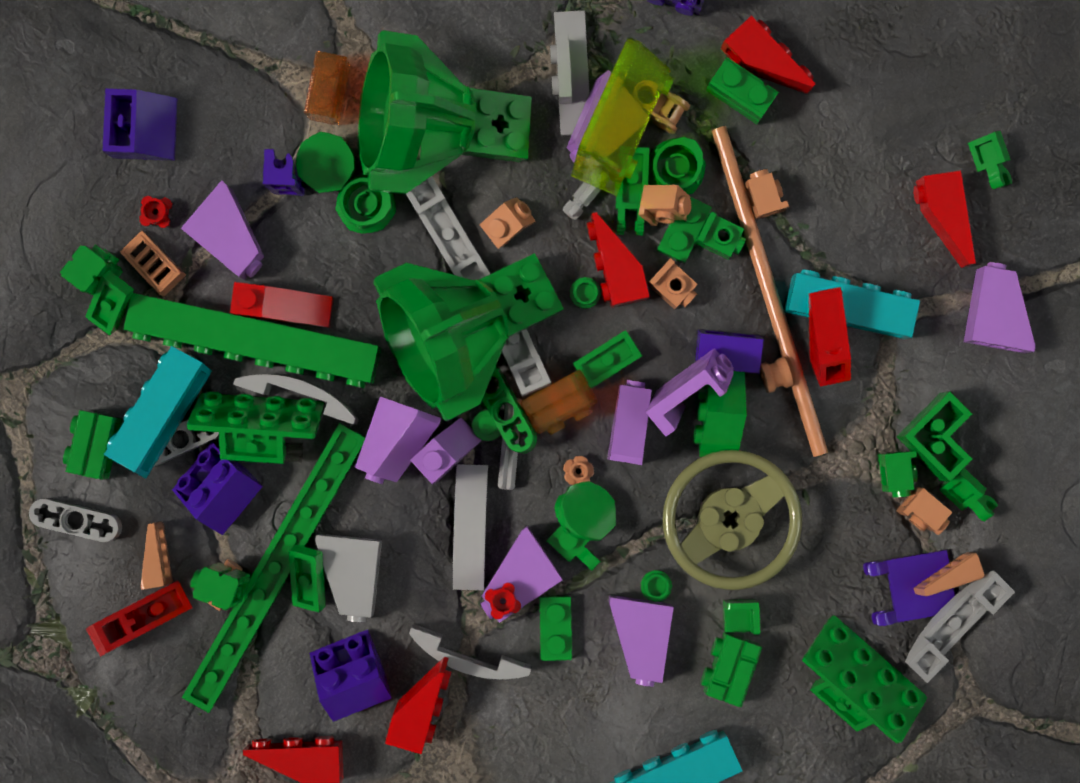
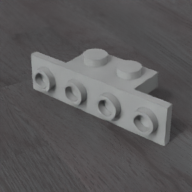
M585 10L554 12L556 45H550L551 64H557V76H552V94L559 97L561 136L572 135L590 94Z

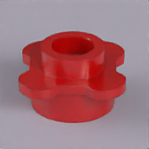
M145 196L141 200L140 223L146 227L151 224L158 225L161 228L168 227L170 225V219L168 218L169 209L172 208L171 200L166 197L159 200L151 196ZM155 209L159 211L157 215L153 214Z
M507 582L501 588L496 590L488 589L486 591L485 600L490 603L492 608L491 616L493 618L501 619L503 615L510 612L517 613L521 609V603L516 600L514 595L515 587L513 584ZM501 598L506 599L505 604L500 603Z

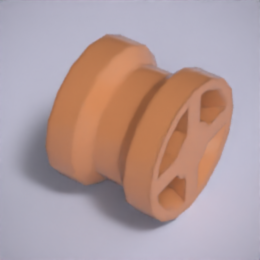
M785 357L777 358L775 363H761L760 375L767 393L775 392L777 387L783 386L788 388L793 386L791 371Z

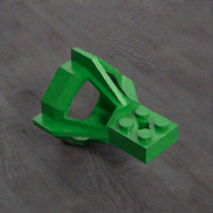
M381 31L378 34L377 50L370 57L360 95L357 147L363 174L369 175L368 188L374 191L406 194L461 155L521 162L528 159L532 97L466 87L417 35ZM494 120L500 123L501 130L498 132L497 128L492 126L491 122ZM421 146L420 160L416 161Z
M535 253L476 280L411 263L400 265L375 277L373 280V284L380 295L376 303L385 340L408 384L431 409L437 407L445 421H449L480 405L508 338L558 314L564 309ZM518 291L524 295V302L522 299H515L514 295Z

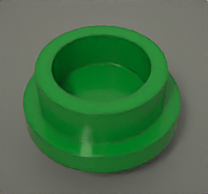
M588 277L577 279L570 288L572 302L582 309L595 306L601 296V289L598 283Z
M488 410L481 411L474 417L472 428L474 434L479 439L493 441L501 435Z
M652 570L643 576L640 588L642 594L648 600L660 602L670 595L672 582L663 571Z

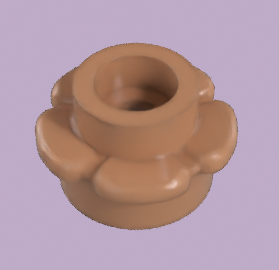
M575 456L574 459L567 460L563 467L565 471L564 478L570 485L585 481L590 482V477L594 475L593 465L584 456ZM577 468L582 470L581 474H576Z

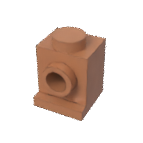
M768 169L750 174L751 179L747 180L744 185L755 220L784 212L789 207L787 201L781 202L780 198L783 197L781 184L778 179L774 180L772 173H769Z
M644 185L638 215L651 226H657L658 222L672 224L674 220L687 219V215L691 211L690 196L680 186Z
M670 258L647 285L675 310L679 304L685 308L697 295L693 289L698 284ZM672 280L680 281L681 289L678 291L672 290L670 282Z
M915 487L911 492L912 496H908L896 511L904 516H909L910 514L911 518L909 521L924 532L928 529L939 535L950 523L948 517L953 512L924 488Z

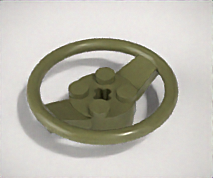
M723 450L710 453L695 460L677 476L669 489L664 503L663 531L672 556L691 577L714 588L742 590L770 580L787 565L800 540L802 510L793 484L775 464L751 452ZM723 463L747 464L767 474L765 477L741 489L719 488L709 493L701 502L698 523L681 542L679 541L675 524L677 504L683 490L697 474L709 467ZM785 497L790 518L788 536L782 550L769 565L756 573L742 577L718 576L697 565L720 549L731 552L751 545L758 537L764 525L762 517L779 500ZM726 511H729L731 514L735 511L737 514L735 518L736 524L733 527L729 524L725 527L722 523L726 519L723 515Z

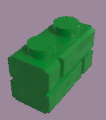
M728 57L715 73L706 89L707 92L756 125L779 93L771 86H765L762 80Z
M96 244L93 248L80 245L72 256L73 261H68L60 271L61 276L77 289L93 296L103 274L110 270L120 277L123 273L122 268L117 265L120 259L107 249H102Z
M79 410L78 415H74L70 424V433L74 435L71 446L66 447L63 455V464H66L65 472L100 480L109 479L113 460L105 456L104 453L107 450L109 439L121 428L123 418Z
M218 562L201 570L197 569L193 575L190 587L194 589L192 593L194 599L205 603L212 601L213 606L228 610L242 602L251 578L249 573L238 569L232 571V567Z
M723 632L721 638L716 637L711 649V655L715 656L711 668H705L700 685L705 686L703 690L705 695L742 708L762 646L727 632Z

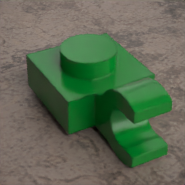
M1001 131L993 132L968 143L977 172L987 171L992 189L1012 184L1011 175L1002 164L1011 159Z
M965 468L951 482H943L939 489L961 511L969 506L977 517L984 522L994 515L992 510L998 506L992 497L984 495L987 488Z
M562 526L547 540L568 562L577 556L591 571L600 563V560L585 547L590 540L574 538L570 534H566Z

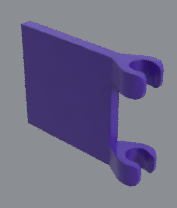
M947 550L864 563L865 575L878 576L888 574L893 610L873 612V624L887 626L898 622L935 616L955 596L954 588L930 596H921L915 594L914 587L949 564Z

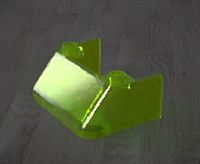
M628 37L580 142L571 174L572 177L617 196L624 177L631 179L638 163L637 160L632 159L658 99L661 94L668 95L675 79L669 76L671 69L643 43L636 39Z

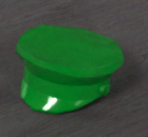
M320 131L310 136L300 145L296 158L298 177L318 193L342 190L356 169L355 155L343 137Z
M687 137L672 138L656 146L649 155V184L678 185L688 195L693 194L702 183L706 165L703 151L697 141Z
M364 174L347 182L344 188L339 191L335 208L346 227L350 231L361 234L383 230L396 213L394 194L370 190L368 188L369 175Z
M585 481L569 486L566 493L559 495L555 503V514L560 525L563 527V531L574 538L600 541L616 526L615 500L605 489L592 482Z

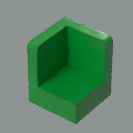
M755 599L723 600L724 632L760 634L759 602Z

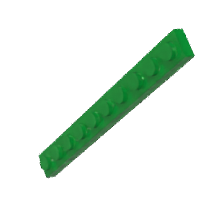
M341 423L338 424L253 572L242 602L233 607L184 692L183 699L207 713L213 710L290 575L288 550L295 545L307 546L361 452L366 437Z

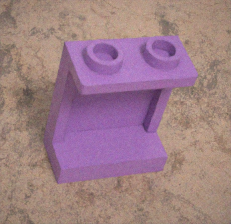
M715 348L657 389L645 413L661 432L668 436L677 428L686 407L682 401L706 384H709L720 397L727 392L734 374L732 363L724 354L720 355Z

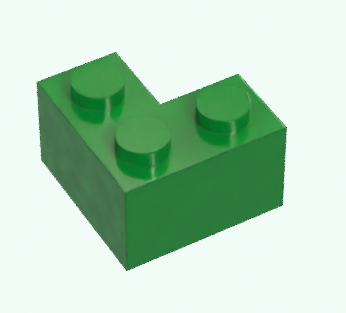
M733 371L734 374L727 392L721 397L709 384L704 385L698 390V399H703V402L699 403L698 421H701V425H695L694 443L699 444V457L723 450H739L747 416L745 372Z
M950 391L942 392L896 437L910 451H916L917 458L940 481L951 482L972 458L950 436L972 413Z

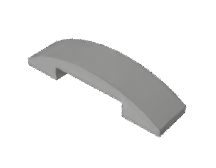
M432 176L406 193L454 275L471 280L481 279L490 275Z
M527 329L508 338L502 353L522 397L551 385V381Z
M262 374L236 378L233 385L268 396L273 384L327 402L324 415L357 425L359 420L354 412L336 396L305 381L280 375Z
M457 464L453 536V590H484L488 465Z
M991 571L985 574L982 579L972 582L956 594L931 619L913 644L905 662L928 683L949 662L944 655L986 611L994 615L1015 591L995 571Z
M415 624L410 629V636L424 651L438 661L443 657H448L447 666L462 673L487 679H515L530 675V664L502 655L497 667L440 647L443 636L441 633Z

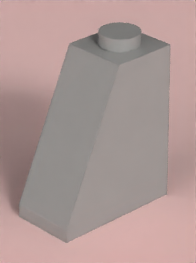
M317 534L315 542L318 550L323 553V567L339 615H347L348 621L366 622V617L371 618L375 612L382 540Z

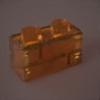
M316 51L313 63L315 68L312 69L304 114L312 121L339 125L351 65L345 56Z
M579 369L521 401V405L530 418L536 433L541 434L547 430L549 435H552L566 427L563 421L573 416L578 421L593 413L590 407L597 403V398L591 387H589L583 372Z

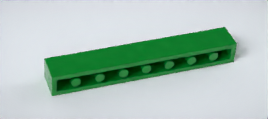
M135 293L130 298L123 329L133 332L132 338L151 342L152 337L164 339L163 345L179 349L185 343L194 345L193 352L212 355L213 350L225 352L224 358L239 362L243 361L244 356L255 359L254 365L272 369L274 363L286 365V372L304 375V370L306 369L317 372L315 378L334 382L335 376L347 378V385L365 388L366 383L374 384L381 353V347L377 345Z

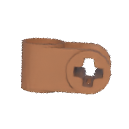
M642 80L636 83L630 93L632 99L649 118L648 120L671 134L676 133V125L684 111L690 109V104L686 100L666 91L649 80ZM647 91L652 97V102L648 104L640 103L636 93ZM673 108L674 111H673V113L671 114L670 118H668L667 116H668L669 112L671 111V109Z

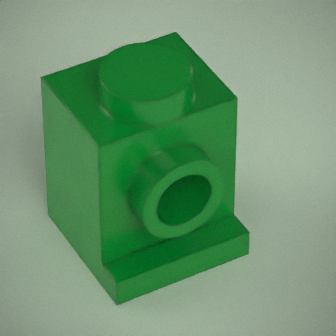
M711 211L695 244L728 260L732 253L736 255L740 253L746 241V238L741 236L744 228L717 216L716 213ZM719 231H726L729 234V239L721 241L718 238Z
M916 451L878 454L883 492H892V497L912 496L911 490H914V482H917L918 478L916 465L911 464V458L917 457Z

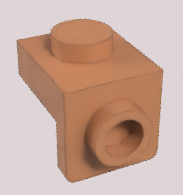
M516 197L504 202L479 225L494 245L500 249L524 228L531 226L535 219L531 215L528 205Z

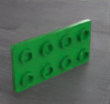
M214 391L201 393L187 422V429L219 432L220 460L284 464L286 458L285 437L314 439L324 411V402L315 401L311 398L297 400L284 399L280 396L225 395Z
M835 615L829 617L802 659L809 668L821 677L814 682L810 691L857 732L874 724L896 744L901 743L927 700V696Z

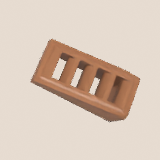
M144 231L137 234L120 251L153 289L164 297L186 276ZM144 241L147 246L134 257L131 253ZM153 251L155 254L142 265L140 261ZM160 259L163 263L150 274L148 270ZM168 267L171 271L158 282L156 278Z
M162 522L151 523L147 527L141 590L161 587L173 582L164 523Z
M966 552L915 586V594L930 596L982 579L984 572L977 553Z

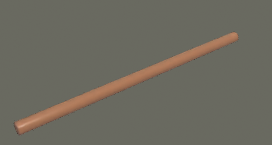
M722 126L711 132L740 225L744 228L743 234L746 238V244L781 355L785 357L793 379V386L791 387L813 457L828 453V449L726 126Z

